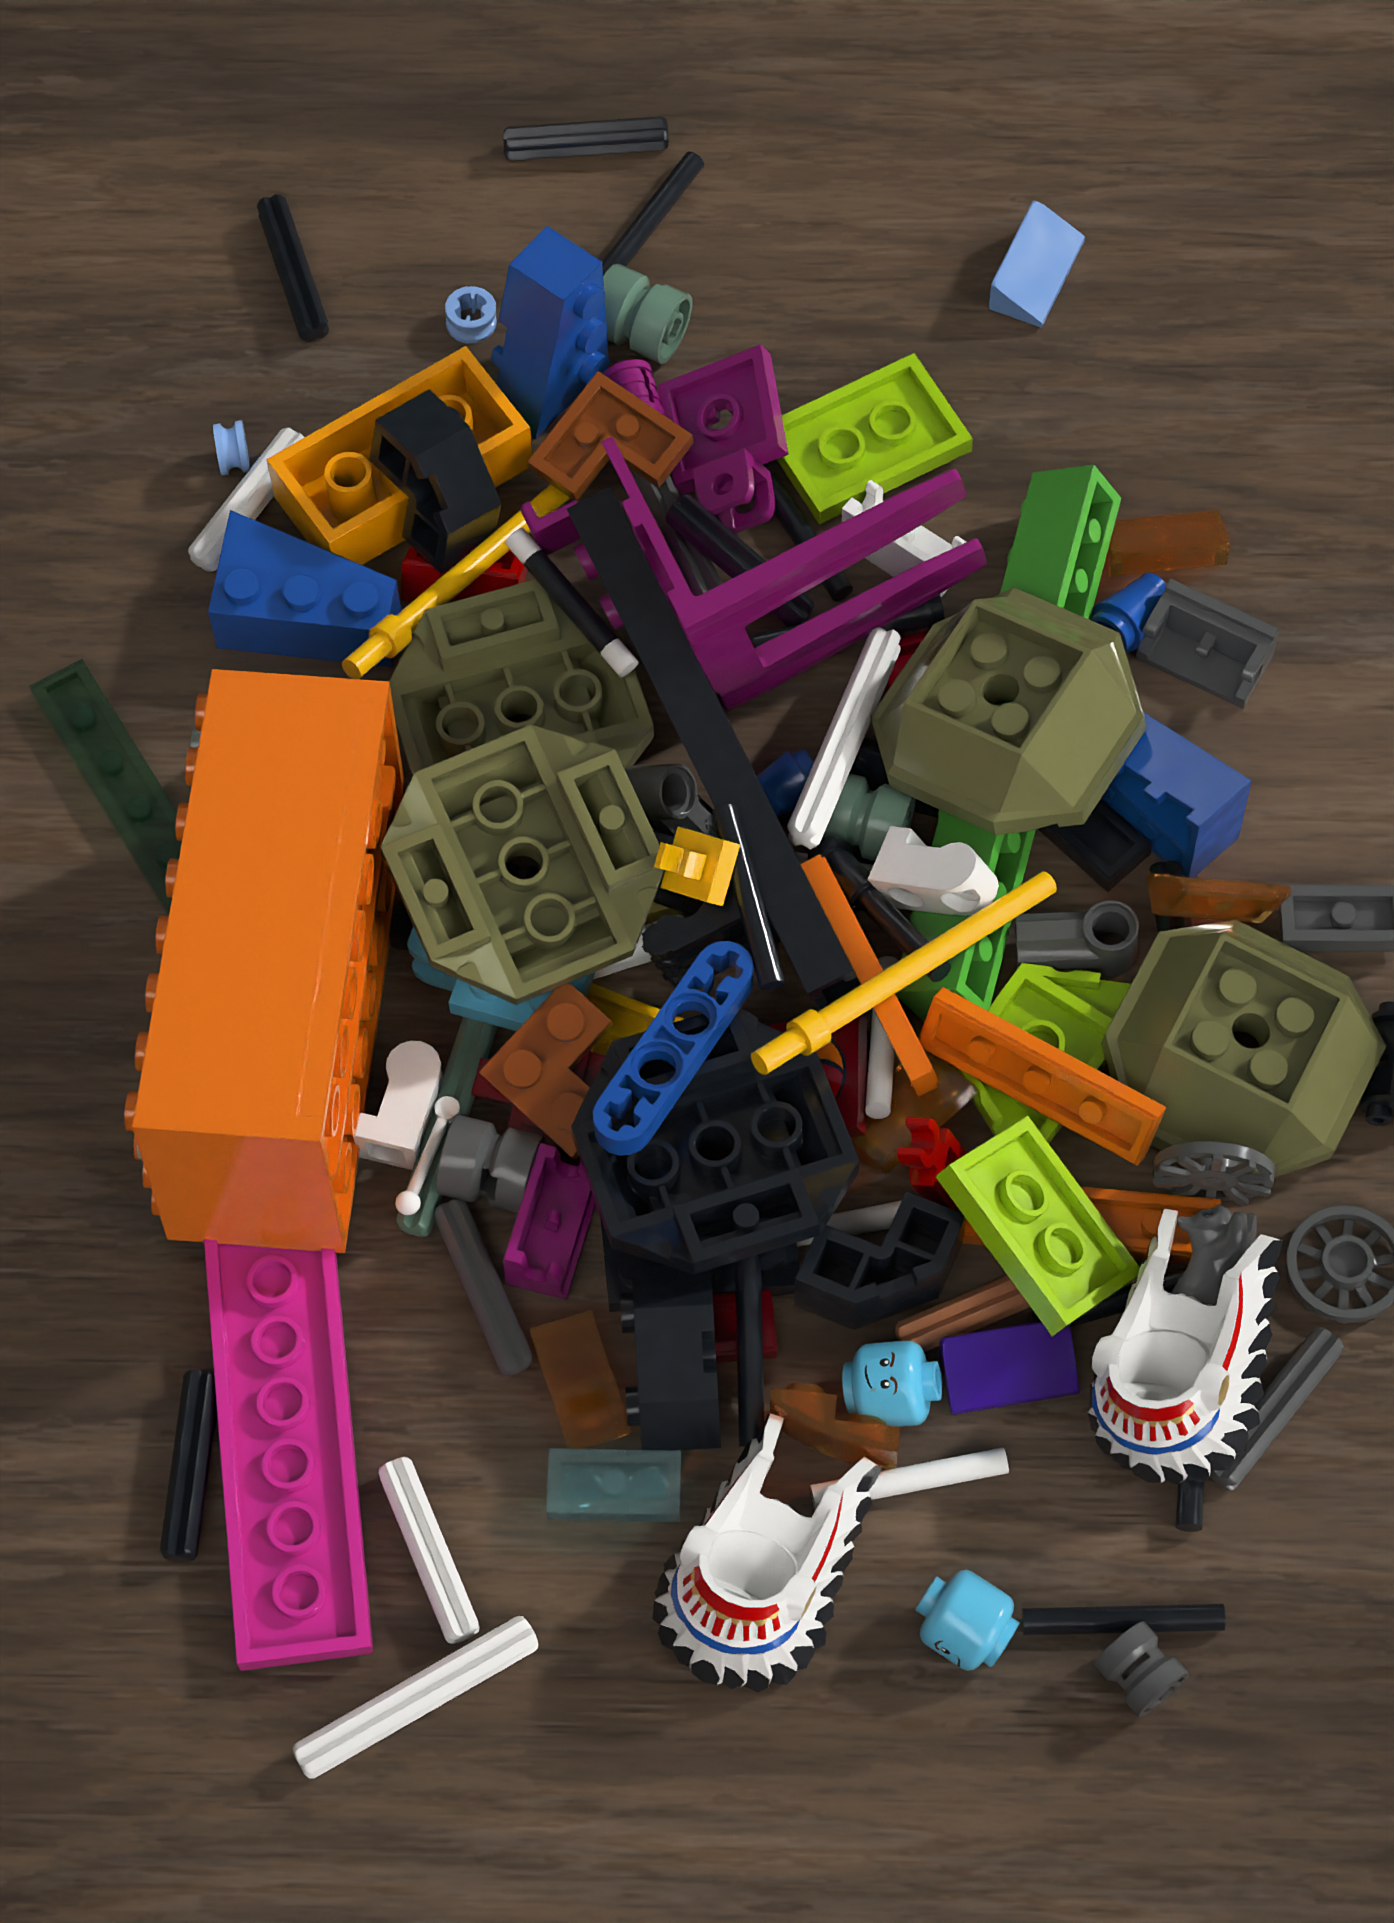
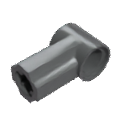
M683 764L636 765L625 768L645 815L654 830L675 837L677 827H682L718 838L712 816L713 809L698 795L695 776L688 767Z
M1107 900L1099 902L1088 911L1021 914L1015 918L1017 967L1021 963L1050 966L1055 970L1089 968L1092 972L1101 973V976L1115 977L1130 970L1136 961L1139 922L1135 912L1128 905L1120 901ZM1104 933H1116L1123 937L1124 941L1115 945H1106L1099 942L1096 938Z

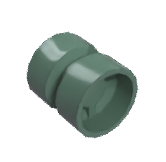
M621 264L612 265L603 276L607 341L615 345H621L629 340L630 349L636 351L638 355L659 364L666 363L675 353L686 332L693 307L691 295L667 284L662 286L655 284L650 288L649 278L646 275Z
M849 773L822 838L834 836L837 839H846L852 847L855 845L859 847L862 858L875 862L890 826L911 827L916 799L891 788L889 784H883L875 791H872L866 777Z

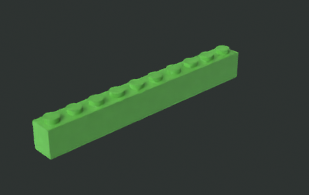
M1094 464L1032 473L1026 498L1021 505V517L1013 547L1008 553L1007 569L1000 593L1014 587L1090 620L1121 502V497ZM1001 701L995 705L1001 706L1012 701ZM939 809L938 824L932 847L941 848L947 844L957 842L969 845L997 877L999 886L997 895L993 900L994 902L1022 884L1036 829L1026 832L994 835ZM913 910L909 922L930 942L972 915H946ZM1012 920L949 959L948 962L951 964L950 972L941 981L932 982L924 975L895 993V995L923 1022L926 1019L933 997L942 987L989 1011ZM904 952L901 959L907 956Z

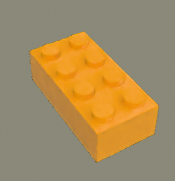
M467 346L462 347L266 459L274 498L308 543L363 565L405 541L402 538L409 497L369 461L376 419L429 389L448 407L457 410L463 420L470 426L495 488L529 468L527 461L533 455L530 426Z

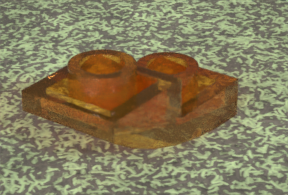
M792 1383L787 1385L786 1389L771 1388L770 1413L784 1418L781 1430L790 1437L826 1456L855 1465L863 1457H866L882 1467L881 1471L897 1467L900 1427L887 1426V1423L879 1417L870 1415L851 1416L848 1421L836 1420L837 1395L826 1394L825 1390L817 1385Z

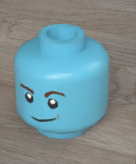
M913 1341L862 1345L856 1351L853 1362H845L843 1366L842 1384L846 1409L849 1414H857L862 1424L869 1428L879 1429L920 1425L928 1416L931 1401H940L942 1397V1379L938 1362H927L921 1346Z
M961 1570L955 1573L948 1583L936 1576L915 1611L926 1617L920 1628L919 1636L921 1641L927 1647L966 1671L974 1670L982 1663L992 1668L1019 1625V1622L1011 1617L1014 1612L1012 1598L969 1570Z

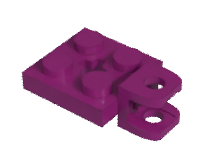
M760 344L657 385L664 416L691 433L694 444L672 471L674 486L683 494L696 490L699 503L713 516L718 515L721 523L734 534L765 523L772 518L775 509V496L770 471L763 464L789 455L771 354ZM727 409L733 415L726 427L721 430L717 428L712 429V425L720 421L721 411ZM754 496L753 508L745 514H739L738 506L743 503H749Z

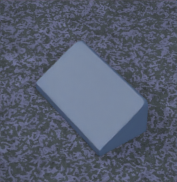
M1033 200L993 279L990 288L989 309L1042 328L1084 243L1085 236L1048 207Z

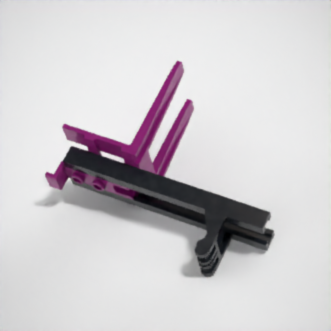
M611 436L601 443L629 496L628 499L621 503L633 526L630 525L611 487L580 502L574 500L541 518L538 517L529 501L521 506V513L535 541L546 555L552 554L579 539L582 540L583 543L573 549L589 580L600 576L608 593L598 599L613 629L616 631L625 626L714 807L717 808L726 804L736 805L774 944L782 942L807 994L814 1001L819 1011L861 984L715 693H719L729 712L782 685L866 637L873 629L887 625L987 564L984 550L979 540L973 539L922 562L755 648L745 630V627L751 622L913 531L964 499L967 494L963 481L957 469L947 471L883 501L699 596H694L616 442ZM667 595H668L670 601L672 602V604H673V606H674V608H675V610H676V612H677L678 615L675 614V612H674V610H673V608H672V606H671V604H670V602H669V600H668V598H667ZM731 881L723 906L704 902L695 914L685 919L666 914L657 919V923L653 924L651 922L649 927H645V932L641 933L643 936V950L652 956L650 958L651 961L656 963L655 966L663 972L662 976L665 981H669L674 988L677 987L700 952L708 945L719 941H730L740 944L750 954ZM714 970V975L720 973L719 971Z

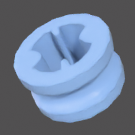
M467 286L455 290L448 296L445 303L446 328L450 336L457 341L470 344L486 340L493 334L497 325L496 302L489 292L476 286ZM471 308L472 314H474L476 309L481 310V318L470 321V315H467L466 320L461 319V311Z
M235 421L234 426L229 429L222 427L221 423L213 424L221 476L229 475V471L234 467L240 468L243 473L250 470V461L243 421Z

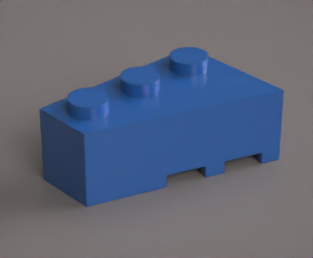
M546 226L509 264L498 319L500 323L507 327L504 346L498 345L493 348L490 363L499 368L497 386L530 426L531 437L537 439L583 391L597 371L603 374L609 366L602 261L549 226Z
M230 510L208 610L218 649L342 662L369 639V630L386 615H397L401 612L397 581ZM384 657L375 666L393 668L394 657Z
M1144 713L1146 731L1103 794L1101 800L1152 844L1151 851L1163 862L1171 860L1179 862L1183 868L1184 879L1189 883L1239 838L1252 780Z

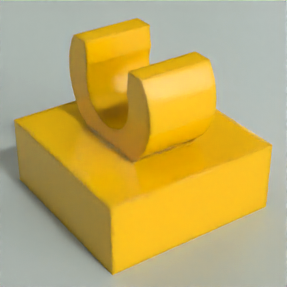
M677 827L673 844L660 842L654 867L665 870L660 888L707 903L723 906L740 844Z

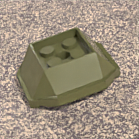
M536 579L426 609L414 631V638L400 658L389 680L396 729L411 777L417 771L528 725L562 733L588 744L593 742L614 748L624 769L635 764L654 738V724L635 670L620 678ZM595 610L626 646L621 629L615 631L608 617ZM519 714L532 716L528 721L520 723L509 720L511 717Z
M1014 587L992 598L974 599L959 613L935 623L870 716L891 788L994 835L1026 832L1056 823L1058 827L1084 824L1146 731L1144 713L1120 633ZM1001 701H1012L1001 706L995 705Z
M528 725L415 772L402 798L392 825H390L380 846L382 857L431 967L514 1005L523 1003L633 956L665 872L663 869L654 867L660 845L616 750L593 742L588 744L565 734L534 725ZM528 856L538 862L541 870L532 878L518 879L507 871L506 865L515 857Z
M1238 920L1158 932L1101 1042L1111 1078L1167 1107L1151 1143L1152 1146L1161 1151L1173 1145L1198 1141L1225 1142L1245 1146L1261 1152L1271 1159L1275 1165V1177L1307 1168L1331 1158L1386 1048L1379 1031L1348 975ZM1245 1032L1252 1035L1257 1040L1259 1048L1250 1049L1243 1047L1235 1040L1233 1033ZM1255 1169V1170L1250 1171V1172L1245 1173V1174H1261V1173H1260L1257 1169Z

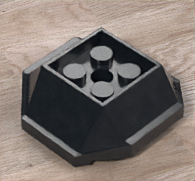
M740 1008L649 1143L641 1151L631 1155H615L603 1149L595 1138L593 1109L597 1100L645 1031L611 1042L600 1065L601 1070L586 1094L571 1125L574 1144L612 1249L691 1274H697L821 1234L858 1175L859 1158L816 1051L809 1056L800 1053L766 1075L760 1074L751 1061V1053L783 1034V1032L758 1022V1017ZM704 1014L674 1022L673 1025L683 1034L696 1035L708 1027L709 1020ZM658 1059L646 1062L641 1067L639 1075L647 1083L658 1085L668 1082L674 1076L676 1070L669 1062ZM633 1093V1105L622 1119H616L611 1116L612 1130L618 1132L624 1125L635 1128L634 1108L639 1099ZM712 1149H720L730 1154L726 1158L717 1161L708 1160L701 1156L704 1152Z

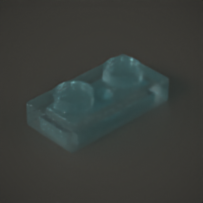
M549 1448L547 1520L680 1522L681 1451Z

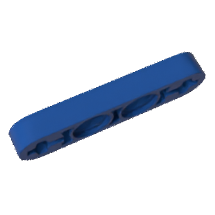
M719 941L708 945L700 952L597 1100L593 1109L594 1134L599 1145L607 1152L615 1155H631L641 1151L649 1143L749 997L754 986L753 959L749 952L740 944L730 941ZM728 966L735 967L736 978L726 976L716 989L715 1001L709 996L714 986V970L723 972ZM691 1010L701 1012L708 1018L709 1025L703 1032L696 1035L683 1034L673 1025L675 1018L680 1013ZM658 1059L669 1062L676 1072L666 1083L653 1085L644 1081L639 1075L641 1067L646 1062ZM633 1093L639 1099L634 1108L635 1128L624 1125L618 1132L612 1130L611 1116L616 1119H622L633 1105Z

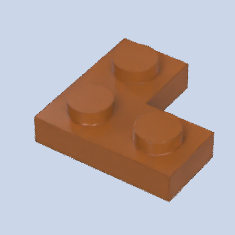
M597 371L527 463L530 471L571 499L578 501L610 460L601 443L605 439L612 436L628 468L657 488H660L694 444L691 433Z
M571 983L556 988L479 1073L575 1160L579 1155L572 1138L571 1125L590 1087L572 1069L614 1024Z

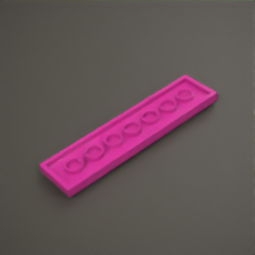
M204 1239L237 1665L240 1671L374 1654L337 1254L334 1249L321 1248V1252L218 1244L217 1240Z

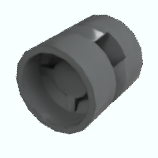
M456 1115L448 1130L442 1149L437 1173V1194L468 1202H475L483 1195L486 1196L489 1207L518 1214L539 1144H546V1137L515 1128H508L500 1135L497 1134L494 1123Z

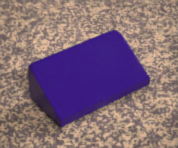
M1042 1322L946 1337L940 1340L939 1359L951 1415L1080 1393L1070 1325L1054 1336H1051Z

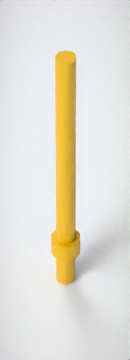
M550 484L532 499L530 503L538 517L541 518L557 510L570 497ZM521 510L397 615L388 614L369 630V639L342 661L344 672L352 679H360L384 657L393 658L412 641V633L415 631L426 609L450 602L510 550L505 541L514 531L524 528L528 534L531 532Z
M1040 872L818 1012L809 1009L787 1023L786 1032L751 1053V1061L760 1074L766 1075L800 1053L809 1056L831 1041V1034L1056 893L1057 887L1054 879L1047 872Z

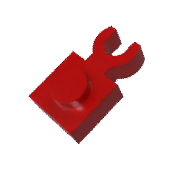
M906 1117L905 1125L910 1130L912 1137L911 1147H898L896 1154L901 1165L909 1166L911 1187L920 1197L956 1211V1204L935 1176L948 1165L966 1155L967 1152L952 1132L947 1128H939L934 1119Z

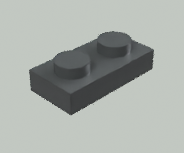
M1280 885L1277 894L1280 942L1298 951L1394 952V885Z

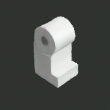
M890 826L868 877V881L895 908L946 915L967 916L975 914L993 902L999 886L995 874L969 845L957 842L947 844L941 848L929 847L923 843L911 828Z
M410 1040L396 1046L387 1057L386 1073L389 1083L378 1115L373 1116L360 1113L357 1131L353 1138L355 1144L359 1145L360 1158L412 1170L414 1163L417 1162L420 1145L438 1097L443 1075L438 1052L427 1043Z

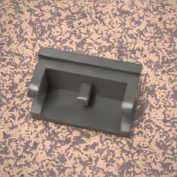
M1170 578L1165 591L1143 628L1142 632L1146 635L1137 650L1136 659L1244 709L1273 659L1279 628Z

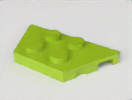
M1021 963L990 1005L989 1012L1102 1072L1107 1062L1101 1042L1131 983L1100 980L1101 973L1075 970L1063 973L1050 966ZM952 1065V1069L994 1136L1029 1116L1045 1140L1050 1144L1063 1126Z

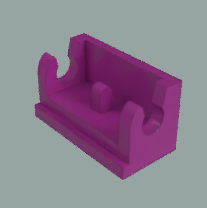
M540 1143L504 1256L505 1284L567 1300L596 1203L581 1161L579 1166L568 1165L560 1160L561 1154L557 1147Z

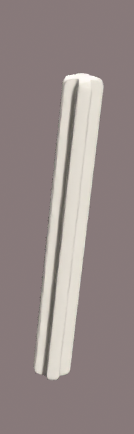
M877 627L868 635L787 827L790 831L788 840L794 846L803 845L808 849H812L821 842L870 725V716L878 706L901 651L899 645L901 637L894 629L886 631L881 627Z

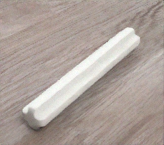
M516 1616L296 1742L293 1746V1754L303 1773L309 1779L318 1777L535 1652L538 1648V1640L532 1627L523 1616Z

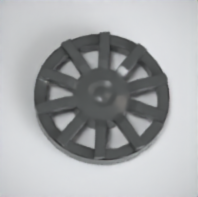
M1214 1141L1187 1142L1165 1148L1155 1156L1153 1184L1157 1188L1163 1187L1172 1192V1195L1221 1199V1201H1234L1238 1205L1244 1206L1249 1204L1250 1198L1257 1196L1267 1197L1271 1194V1188L1275 1181V1165L1266 1155L1245 1146ZM1177 1162V1163H1179L1180 1165H1182L1184 1168H1186V1170H1185V1169H1181V1168L1172 1167V1166H1169V1165H1171L1172 1163ZM1255 1169H1257V1170L1261 1173V1174H1245V1173H1248V1172L1253 1171V1170H1255Z
M1339 1205L1318 1210L1299 1224L1288 1244L1285 1268L1288 1283L1297 1298L1304 1304L1303 1306L1306 1310L1312 1311L1326 1319L1336 1321V1323L1347 1324L1370 1319L1374 1320L1394 1304V1282L1372 1272L1373 1267L1394 1264V1228L1385 1219L1364 1208ZM1343 1219L1342 1236L1332 1238L1323 1223ZM1354 1221L1362 1222L1373 1229L1364 1240L1353 1236ZM1314 1229L1324 1244L1325 1248L1323 1251L1301 1243L1306 1234ZM1382 1236L1391 1246L1393 1253L1374 1256L1371 1247ZM1297 1253L1319 1261L1320 1265L1298 1270ZM1323 1277L1324 1283L1314 1294L1302 1282ZM1369 1282L1376 1287L1388 1291V1293L1375 1303L1364 1284ZM1332 1288L1339 1290L1338 1307L1322 1302L1323 1298ZM1355 1290L1365 1306L1364 1308L1348 1309L1349 1291Z

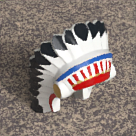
M1164 1208L1157 1236L1153 1237L1139 1268L1137 1283L1132 1284L1125 1311L1122 1313L1113 1334L1102 1337L1097 1343L1092 1357V1369L1095 1373L1093 1375L1094 1382L1090 1385L1089 1405L1091 1409L1087 1412L1091 1430L1096 1433V1443L1103 1453L1113 1457L1122 1468L1132 1470L1134 1475L1148 1483H1162L1165 1480L1174 1484L1184 1480L1202 1483L1210 1477L1212 1471L1229 1470L1234 1462L1236 1453L1246 1450L1249 1437L1248 1431L1260 1424L1259 1412L1254 1405L1264 1395L1260 1376L1267 1364L1265 1350L1273 1335L1267 1319L1277 1306L1272 1300V1296L1280 1276L1274 1265L1280 1256L1283 1240L1260 1234L1236 1265L1223 1275L1216 1306L1202 1304L1194 1297L1186 1296L1182 1293L1170 1294L1163 1288L1164 1275L1170 1258L1178 1211Z
M768 1413L758 1437L751 1439L746 1444L739 1459L732 1468L728 1481L721 1483L711 1508H706L699 1525L695 1526L687 1538L681 1542L680 1552L671 1555L664 1563V1573L661 1574L655 1591L657 1599L654 1600L652 1617L660 1625L658 1634L662 1645L674 1651L679 1663L690 1667L691 1672L702 1682L714 1685L722 1683L731 1689L744 1686L755 1692H760L768 1688L770 1683L787 1685L795 1676L797 1670L807 1669L814 1655V1650L824 1646L826 1643L827 1633L823 1625L834 1617V1603L832 1599L841 1588L843 1572L853 1559L854 1545L852 1541L862 1532L861 1522L872 1505L869 1490L875 1484L882 1467L863 1457L836 1484L830 1485L826 1489L812 1518L800 1515L789 1505L781 1503L778 1499L766 1498L760 1493L765 1477L774 1461L773 1451L784 1420L783 1417Z

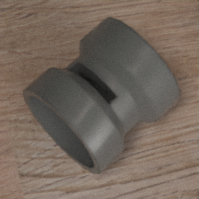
M1145 1621L1139 1622L1119 1636L1102 1652L1094 1663V1666L1108 1682H1117L1126 1692L1125 1702L1139 1718L1152 1712L1167 1700L1189 1676V1672L1176 1657H1166L1158 1648V1636Z

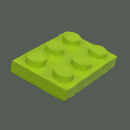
M915 353L782 415L789 455L781 457L777 461L817 522L821 524L842 514V508L851 498L862 504L867 493L865 491L866 485L870 480L883 488L884 494L971 452L973 438Z
M1026 1116L954 1161L935 1176L1051 1336L1060 1332L1138 1277L1140 1267L1029 1116Z

